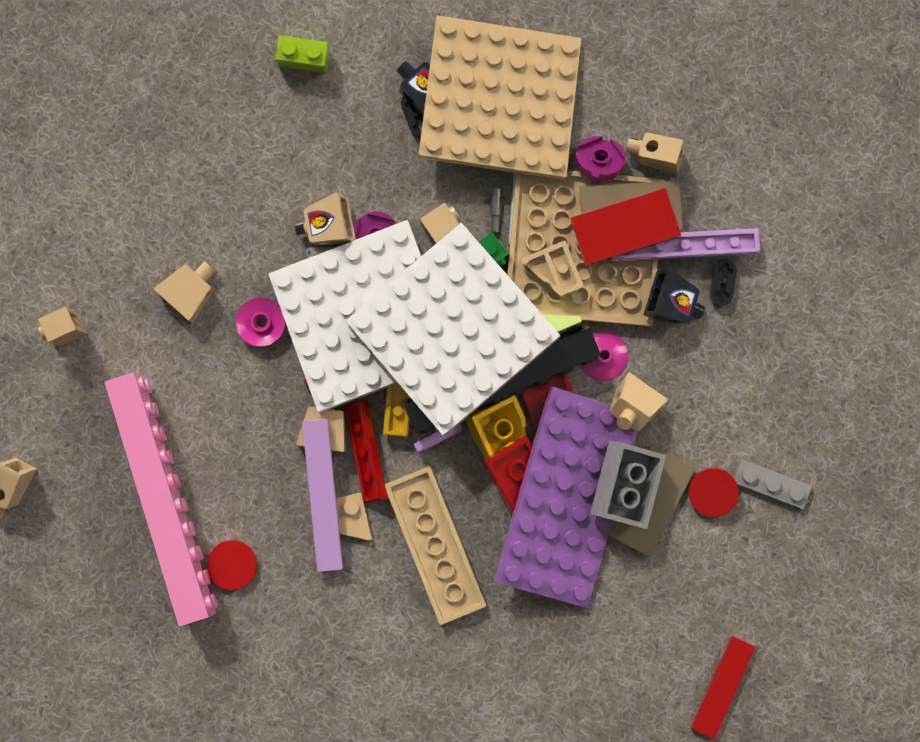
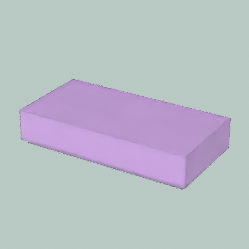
M459 423L445 436L438 431L416 442L414 446L421 453L462 432V427Z

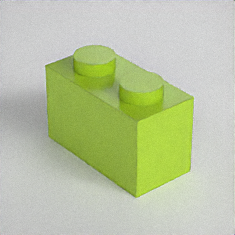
M279 35L275 60L278 67L327 73L330 48L328 42Z

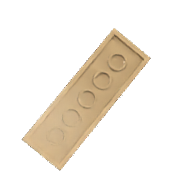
M428 466L386 483V492L439 624H445L486 607L487 605L431 467Z

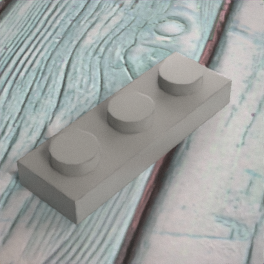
M740 459L734 475L738 485L800 509H804L812 488L811 485Z

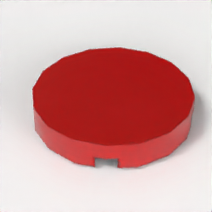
M708 467L698 472L692 478L689 486V500L693 507L702 515L721 517L729 513L737 504L739 497L738 483L727 470L719 467Z
M238 540L223 541L216 545L210 552L207 561L208 575L213 583L220 588L228 590L241 589L249 584L256 575L258 566L256 554L251 547Z

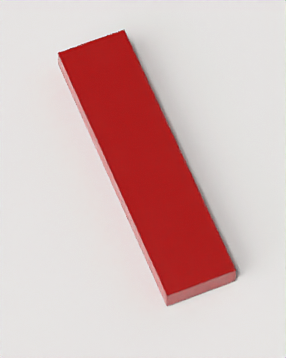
M363 400L344 405L364 503L386 499L388 497L368 401Z
M731 635L692 722L691 729L715 739L755 650V646Z

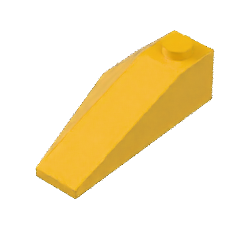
M515 395L504 398L498 403L485 405L464 419L484 459L519 438L526 436V418Z

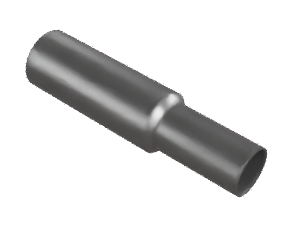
M491 188V232L500 233L502 188Z

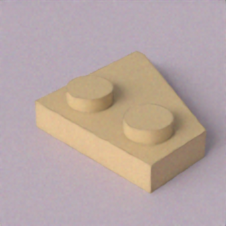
M566 241L521 258L525 266L561 297L584 288Z
M362 492L336 498L340 534L372 540Z

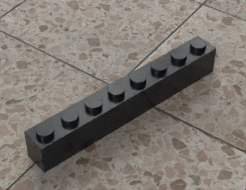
M583 324L560 334L561 337L482 405L498 403L507 394L512 393L515 395L522 393L527 389L526 386L533 383L536 385L543 384L549 381V377L557 373L558 375H564L571 372L573 366L578 364L587 365L594 362L595 357L601 354L591 328ZM411 397L401 401L415 433L420 432V434H424L434 429V424ZM479 406L475 411H473L472 413H475V412H477L478 410H480V409H481L480 406Z

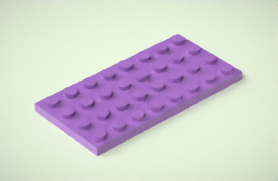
M549 387L494 582L588 608L608 539L607 533L612 522L610 519L590 514L609 441H615L634 446L638 433L631 428L628 430L621 429L617 425V418L609 411L611 405L556 387Z

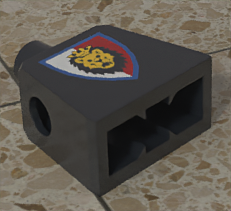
M405 61L397 69V73L405 79L400 84V93L407 99L408 105L414 113H417L419 120L423 121L430 64L423 62L415 69Z
M668 269L656 272L643 315L675 324L689 323L692 317L700 319L705 312V307L697 303L699 289L673 270Z

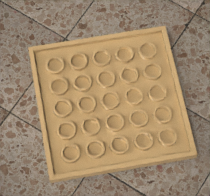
M437 15L418 158L565 180L567 176L581 38Z
M567 171L565 180L516 173L507 275L541 314L577 316L582 321L652 327L653 318L646 317L643 314L657 272L658 260L611 262V259L585 266L570 218L581 215L579 189L581 186L663 182L664 179L619 175L608 181L592 183L588 180V177L578 171ZM566 241L584 288L561 297L525 266L521 258Z

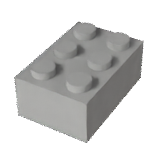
M609 441L590 514L647 529L666 455L622 442Z

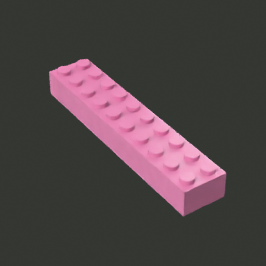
M134 372L105 381L178 626L208 618L216 614L215 609L218 608V603L214 593L210 594L207 586L211 584L208 571L203 570L200 563L203 560V554L200 546H195L193 536H196V531L192 521L188 522L185 514L189 512L185 498H181L178 491L181 488L178 474H173L171 465L174 464L172 453L170 450L166 451L163 442L167 440L163 426H158L156 417L160 416L159 410L155 402L151 403L149 393H152L151 384L148 379H144L142 375Z

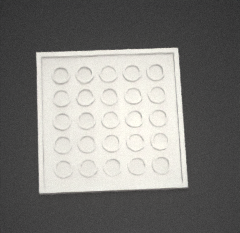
M408 220L269 273L272 286L319 413L398 383L346 320L421 257Z
M462 223L346 320L443 436L448 434L561 337Z

